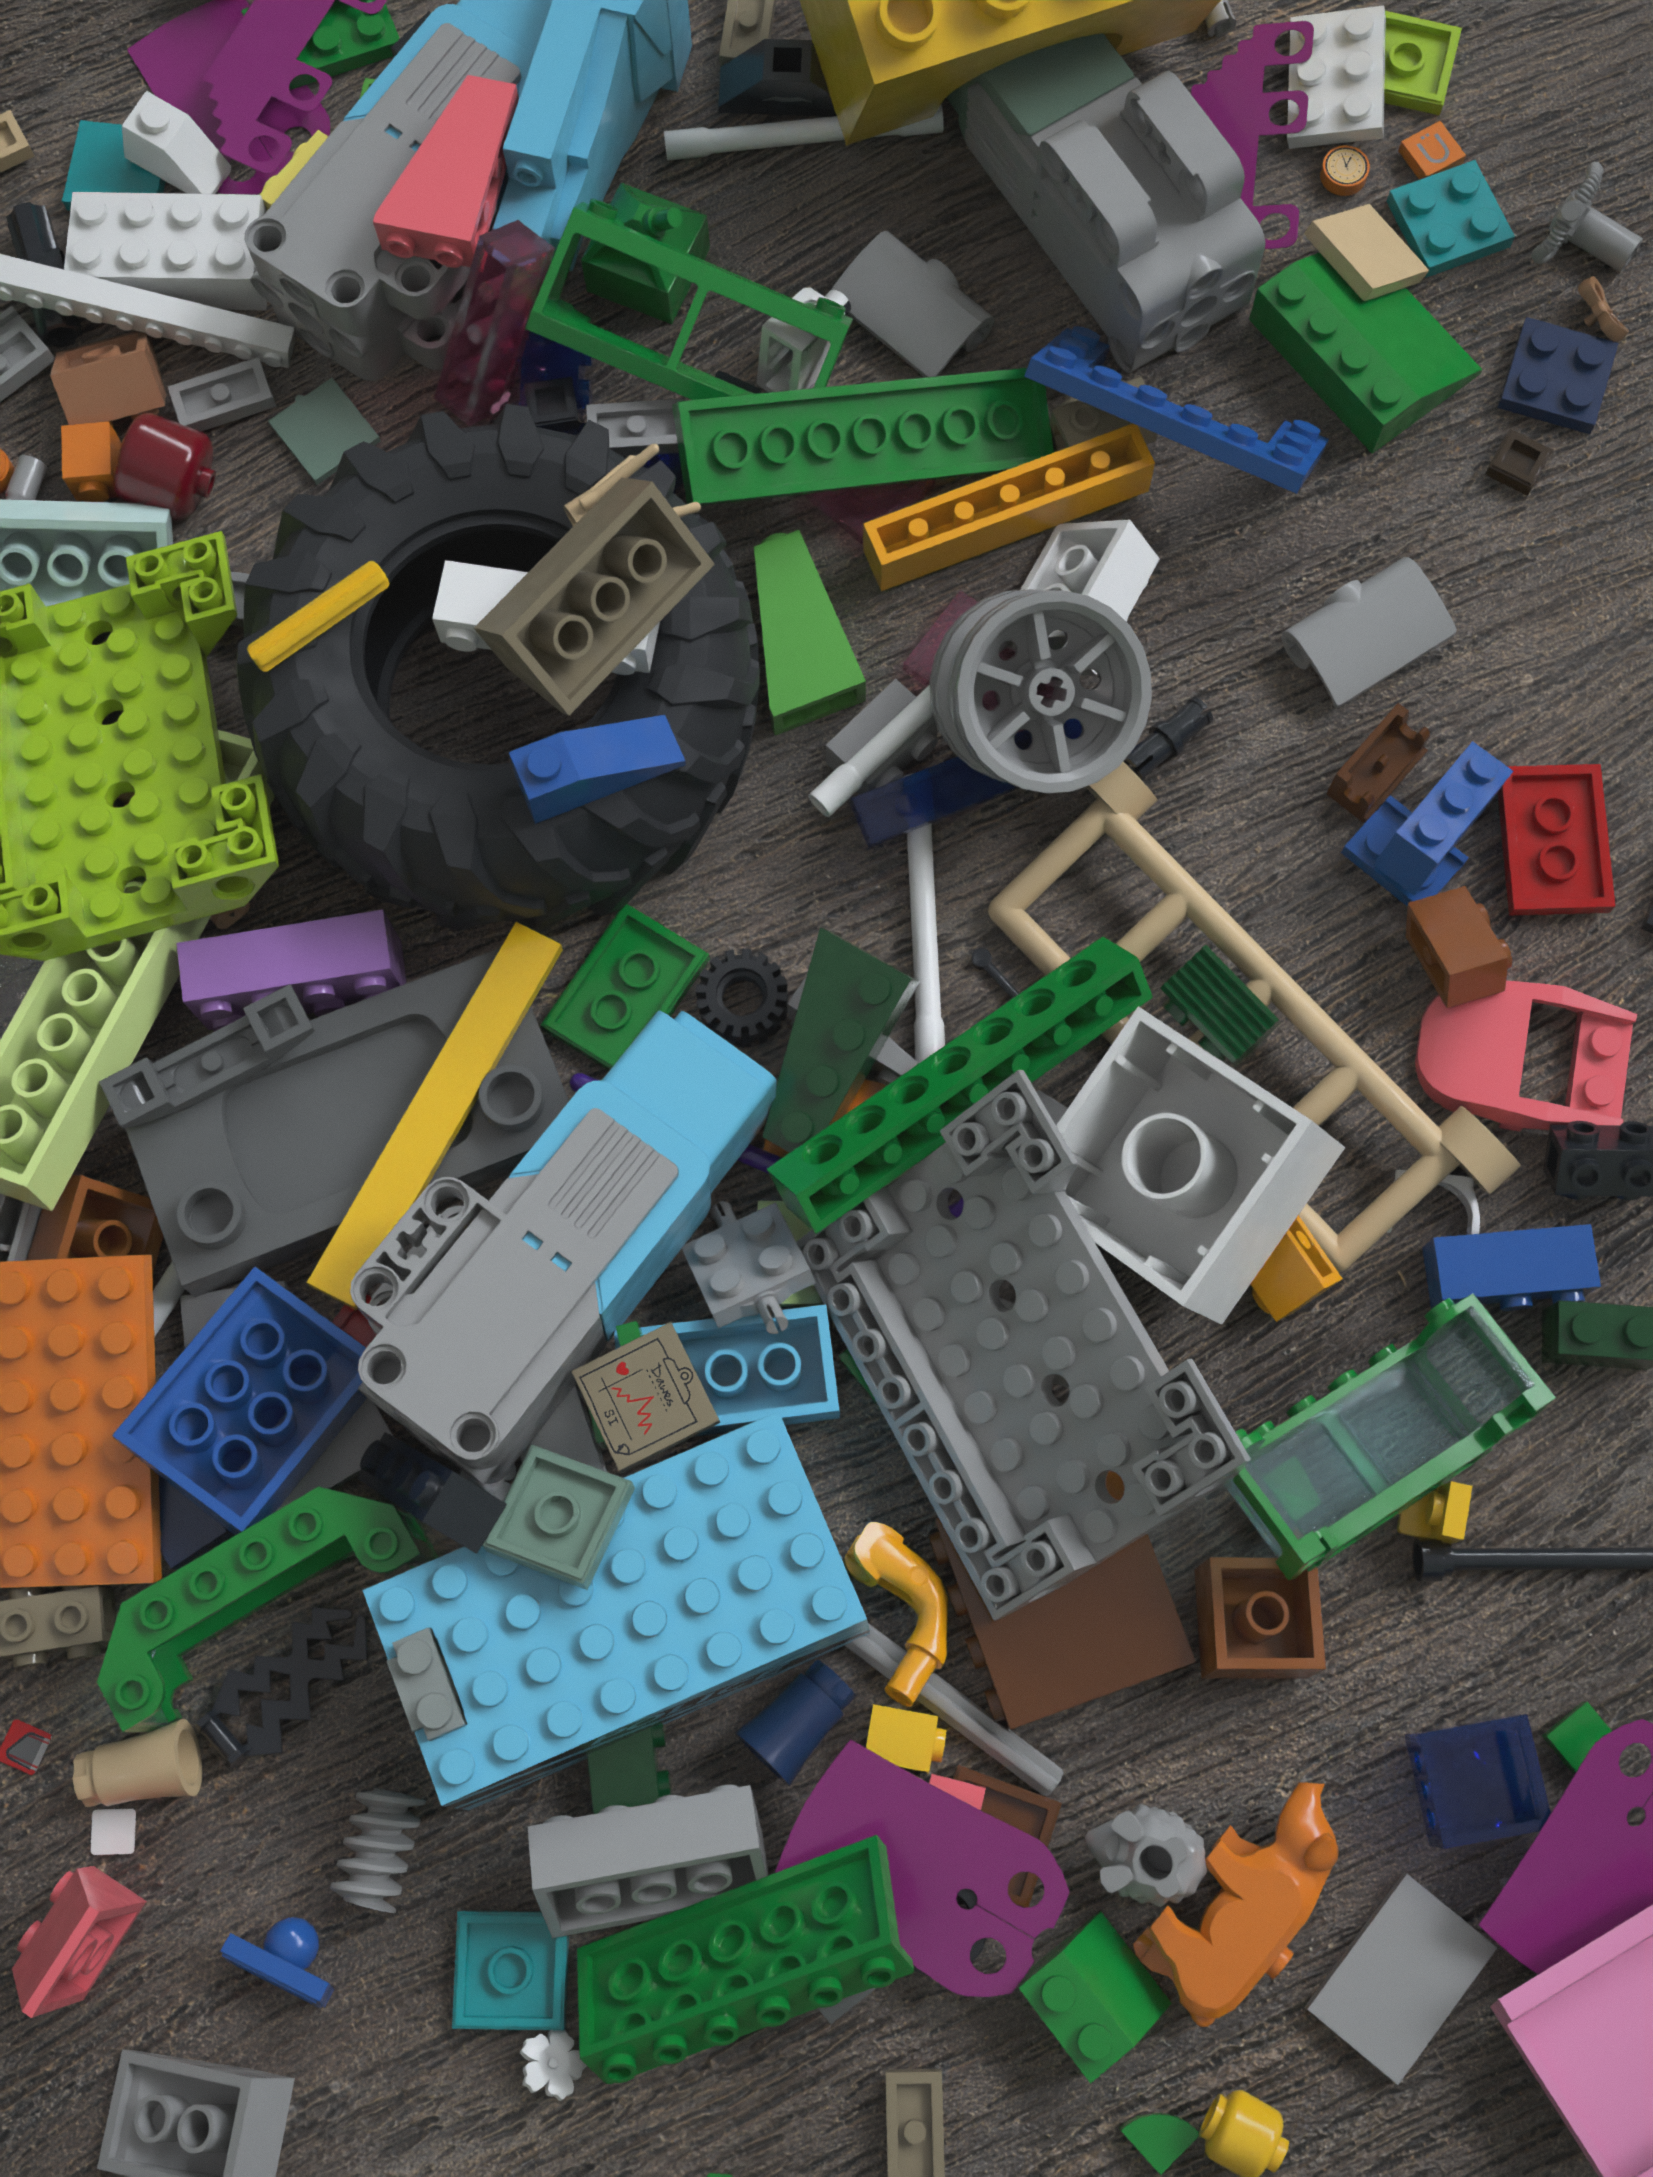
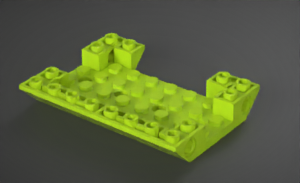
M222 531L126 557L130 584L46 607L31 584L0 591V955L46 961L244 907L279 867L264 777L262 774L230 783H226L207 663V656L238 615L226 540ZM104 632H112L106 642L100 645H92L93 640L98 635ZM114 711H123L117 722L110 725H102L104 718ZM127 792L135 793L126 806L120 808L113 807L114 801L120 795ZM136 877H146V881L140 890L134 893H124L125 886L130 880Z

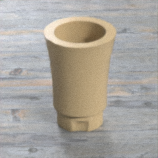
M180 1719L154 1731L125 1740L99 1745L95 1750L77 1754L73 1761L74 1774L72 1780L77 1799L81 1800L85 1807L99 1804L112 1806L130 1801L160 1797L196 1796L202 1783L200 1747L195 1731L186 1719Z

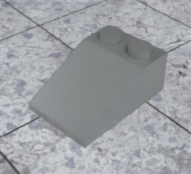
M122 2049L97 2169L128 2177H276L295 2078L250 2068Z

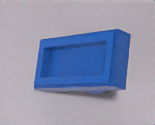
M289 1917L275 1923L266 1934L263 1949L230 1933L220 1951L222 1957L227 1962L320 2009L326 2007L335 1990L330 1983L304 1970L314 1961L319 1949L318 1934L314 1926L305 1919Z

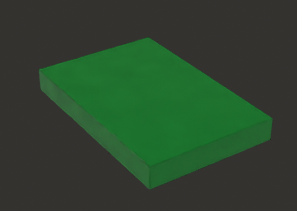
M626 904L617 913L548 1013L541 1027L545 1032L610 1071L658 1010L670 1017L673 1015L710 960V956L704 950Z

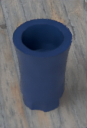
M817 1659L809 1667L805 1675L799 1673L780 1695L758 1715L735 1731L734 1734L775 1776L790 1787L806 1760L825 1735L844 1715L841 1710L846 1708L856 1695L831 1668Z

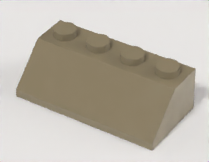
M621 477L474 629L512 673L564 715L570 716L715 564L652 481Z

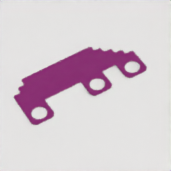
M335 0L253 1L203 76L204 81L213 85L212 90L208 94L209 98L218 103L212 113L213 117L222 121L216 131L217 135L225 138V143L220 149L221 154L264 174L273 173L278 169L292 147L291 138L256 120L271 97L304 112L315 110L332 85L331 77L327 73L297 60V58ZM359 0L339 1L367 14H376L383 8L387 0H376L370 3H364ZM307 74L316 78L319 83L318 93L308 100L294 98L289 91V85L296 76ZM259 136L274 138L279 145L276 157L267 162L254 160L249 154V145L255 138Z
M1308 21L1255 25L1253 27V37L1250 40L1239 41L1237 53L1235 55H1225L1222 61V68L1209 71L1207 73V82L1205 84H1195L1191 89L1193 98L1240 159L1245 175L1240 198L1259 224L1266 216L1274 213L1283 214L1290 221V228L1285 236L1277 240L1265 239V249L1288 248L1296 242L1298 237L1299 209L1292 204L1253 206L1258 139L1262 135L1291 134L1302 131L1307 123L1308 95L1301 90L1262 93L1264 68L1271 65L1303 63L1311 57L1314 27ZM1288 30H1296L1302 33L1305 43L1298 53L1291 56H1283L1276 51L1275 41L1281 33ZM1280 100H1292L1299 107V115L1296 120L1285 126L1272 123L1269 119L1270 108Z

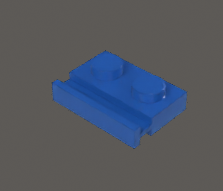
M1390 795L1383 805L1374 812L1348 841L1341 853L1403 904L1408 906L1409 902L1439 894L1466 863L1468 857L1454 847L1415 895L1408 892L1373 866L1394 834L1412 814L1410 810Z

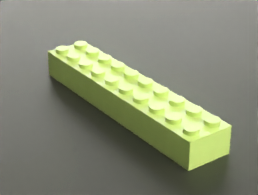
M218 730L226 783L262 774L265 779L270 807L275 796L266 781L267 778L262 766L255 756L251 739ZM136 877L130 880L125 886L124 893H134L140 890L146 881V877ZM211 916L44 961L0 1040L1 1194L53 1211L110 1105L99 1081L132 1064L180 975L176 943L199 939Z

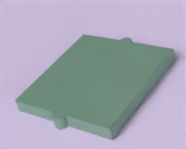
M330 378L305 396L297 395L295 403L268 420L271 428L316 485L337 471L344 451L363 441L373 446L381 442L378 434L333 378Z

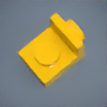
M1453 1481L1441 1485L1399 1513L1397 1531L1400 1534L1412 1537L1441 1540L1442 1543L1453 1544L1464 1540L1473 1486Z

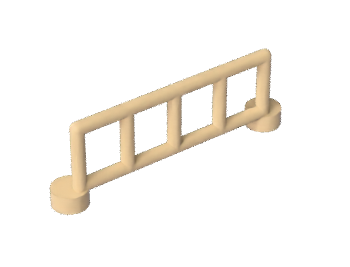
M1124 761L1117 769L1097 783L1086 786L1095 796L1096 800L989 904L988 913L991 920L1046 976L1071 958L1025 910L1106 833L1166 894L1116 945L1138 957L1139 962H1141L1188 917L1250 980L1246 986L1263 1004L1268 1007L1273 1003L1335 1066L1293 1108L1319 1126L1358 1090L1422 1155L1338 1234L1306 1203L1299 1213V1217L1338 1272L1348 1269L1456 1167L1459 1166L1488 1195L1521 1167L1510 1151L1463 1106H1460L1441 1125L1437 1126L1137 822L1158 800ZM1127 1016L1102 1033L1111 1045L1128 1022L1129 1018ZM1198 1029L1189 1040L1201 1047L1197 1042L1204 1034Z

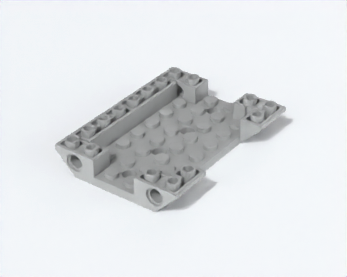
M1017 1070L941 1129L940 1133L946 1143L888 1187L881 1188L817 1234L811 1230L797 1241L816 1283L813 1285L823 1304H826L830 1317L994 1621L1070 1583L1233 1480L1251 1461L1193 1359H1187L1169 1371L1067 1196L1065 1189L1078 1162L1024 1070ZM953 1189L959 1191L964 1201L963 1211L958 1218L948 1208V1197ZM1005 1280L1011 1283L1016 1293V1301L1011 1309H1007L999 1298V1289ZM1057 1374L1065 1378L1069 1385V1398L1065 1404L1059 1402L1052 1392V1381ZM1110 1471L1116 1472L1124 1482L1125 1490L1121 1500L1114 1499L1107 1491L1106 1477Z

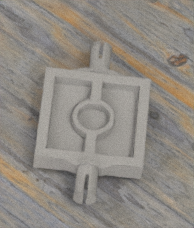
M719 1202L725 1216L721 1215L717 1204L713 1205L710 1214L718 1229L685 1244L682 1247V1251L718 1329L742 1317L760 1314L768 1333L778 1334L773 1318L776 1319L783 1332L788 1326V1320L784 1316L779 1304L783 1303L792 1294L816 1282L776 1202L738 1220L728 1202Z

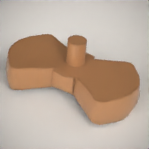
M1594 276L1584 279L1578 285V292L1593 312L1584 319V322L1590 327L1598 321L1601 330L1611 341L1618 342L1624 339L1629 330L1613 314L1606 301L1601 284Z

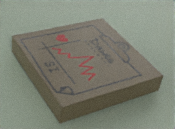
M671 1322L571 1371L621 1473L721 1423Z

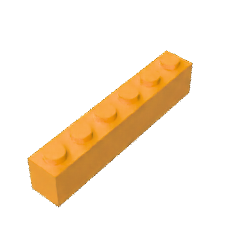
M1132 423L863 523V551L880 590L884 591L1059 524L1149 492L1155 462L1138 426Z

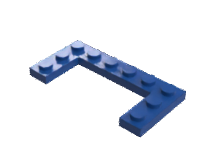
M1074 326L1073 329L1067 327L1031 357L1024 375L1026 378L1296 494L1320 460L1329 440L1319 435L1320 429L1311 423L1302 420H1294L1291 423L1285 420L1269 443L1258 440V434L1246 426L1231 424L1228 427L1212 420L1213 415L1204 408L1191 404L1181 407L1167 401V395L1155 387L1140 385L1137 388L1121 381L1122 376L1118 372L1102 366L1110 345L1099 341L1100 336L1096 332L1080 326Z

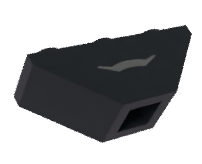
M764 39L721 66L719 113L837 116L812 40Z

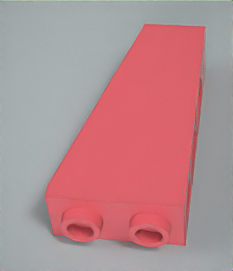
M472 75L466 76L375 213L373 224L382 250H386L400 258L416 256L436 260L441 265L450 268L466 266L478 269L507 169L503 146L519 101L516 84Z

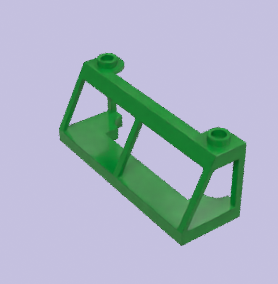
M590 199L589 204L581 202L573 207L525 329L691 400L754 394L680 362L708 291H713L829 341L831 346L814 388L827 386L853 318L844 315L845 307L823 297H819L816 304L811 302L804 304L625 227L624 222L616 217L618 209L600 200ZM581 235L697 284V292L670 357L590 324V317L578 312L573 308L572 304L560 300Z

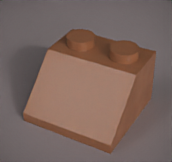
M134 331L56 353L50 377L69 425L109 421L113 426L112 420L131 416V419L134 421L139 415L145 413L157 415L160 412L158 408L165 406L166 392L152 338L144 332Z

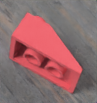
M95 1866L77 1868L74 1873L68 1871L59 1880L50 1895L49 1900L54 1904L42 1922L39 1920L35 1921L25 1932L17 1946V1950L22 1954L13 1966L12 1972L21 2011L30 2018L83 2001L147 1902L146 1900Z

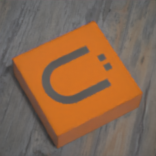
M1441 121L1401 141L1398 150L1419 180L1462 165L1466 158L1464 151Z

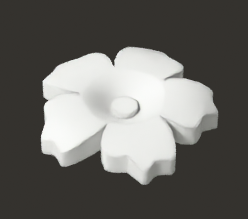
M565 2029L550 2030L547 2038L545 2035L539 2034L535 2038H529L523 2042L520 2054L530 2062L523 2067L525 2077L522 2085L527 2087L530 2093L537 2092L545 2084L546 2095L554 2096L559 2101L573 2093L574 2086L572 2080H578L582 2075V2070L587 2065L580 2060L579 2050L570 2051L574 2046V2040L568 2036Z

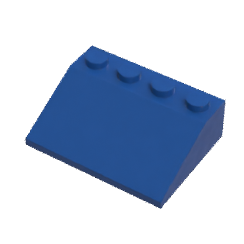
M254 1267L112 1436L203 1512L231 1533L237 1535L277 1511L367 1399L358 1390V1387L362 1384L358 1372V1364L366 1347L265 1273Z

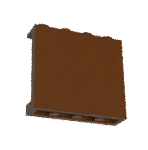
M1110 1471L1106 1477L1107 1491L1114 1499L1121 1500L1125 1490L1124 1482L1116 1472ZM936 1518L934 1520L937 1532L928 1535L930 1545L938 1566L948 1563L955 1584L946 1586L957 1618L967 1615L973 1636L965 1638V1642L975 1669L986 1668L992 1688L985 1690L984 1695L995 1723L1004 1720L1008 1730L1196 1662L1148 1534L1063 1587L994 1621L940 1519Z

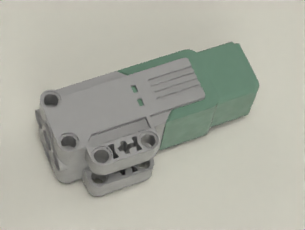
M1101 33L1060 42L1015 58L971 79L950 93L946 99L959 115V127L970 151L1107 335L1110 351L1116 363L1123 371L1131 373L1172 348L1176 352H1184L1204 338L1213 324L1249 304L1265 249V237L1259 222L1240 198L1245 177L1240 159L1180 79L1168 70L1142 84L1133 75L1132 70L1106 36Z

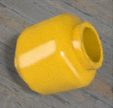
M1243 2090L1232 2091L1226 2097L1218 2094L1211 2103L1199 2131V2136L1205 2139L1207 2157L1239 2177H1260L1265 2169L1275 2173L1283 2162L1289 2147V2140L1282 2137L1283 2117L1281 2113Z

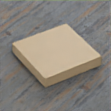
M1370 204L1314 220L1304 233L1306 238L1363 301L1420 283L1429 272V269Z

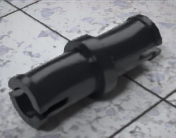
M1197 697L1190 698L1182 708L1165 722L1158 721L1149 729L1150 735L1135 746L1124 762L1127 765L1131 764L1132 767L1130 769L1143 781L1149 773L1168 757L1174 759L1184 751V744L1202 728L1213 722L1211 711L1206 712L1203 716L1200 715L1208 706Z

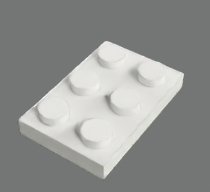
M1384 5L1291 17L1290 22H1310L1314 27L1311 57L1303 63L1289 64L1288 91L1301 90L1308 95L1306 126L1298 133L1287 134L1289 149L1383 139L1386 30ZM1290 30L1289 56L1298 53L1304 46L1305 38L1299 31ZM1288 100L1287 125L1295 121L1299 115V107L1292 100Z

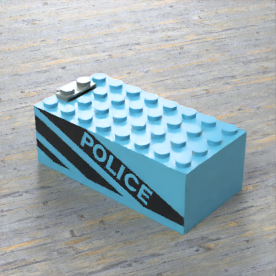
M779 1411L625 1477V1479L632 1481L635 1490L588 1590L489 1553L483 1546H481L477 1554L466 1547L459 1548L362 1590L386 1653L389 1670L411 1730L415 1732L441 1806L463 1810L476 1808L588 1758L587 1755L650 1727L653 1728L660 1724H667L849 1644L859 1637L870 1634L867 1617Z

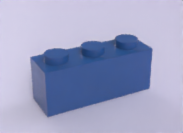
M1472 741L1394 834L1373 866L1408 892L1415 895L1490 804L1513 773V770Z
M1591 1224L1434 1237L1422 1247L1431 1309L1448 1298H1451L1456 1304L1472 1293L1481 1304L1500 1303L1501 1311L1533 1307L1532 1300L1552 1298L1553 1304L1559 1300L1585 1302L1586 1295L1601 1287Z

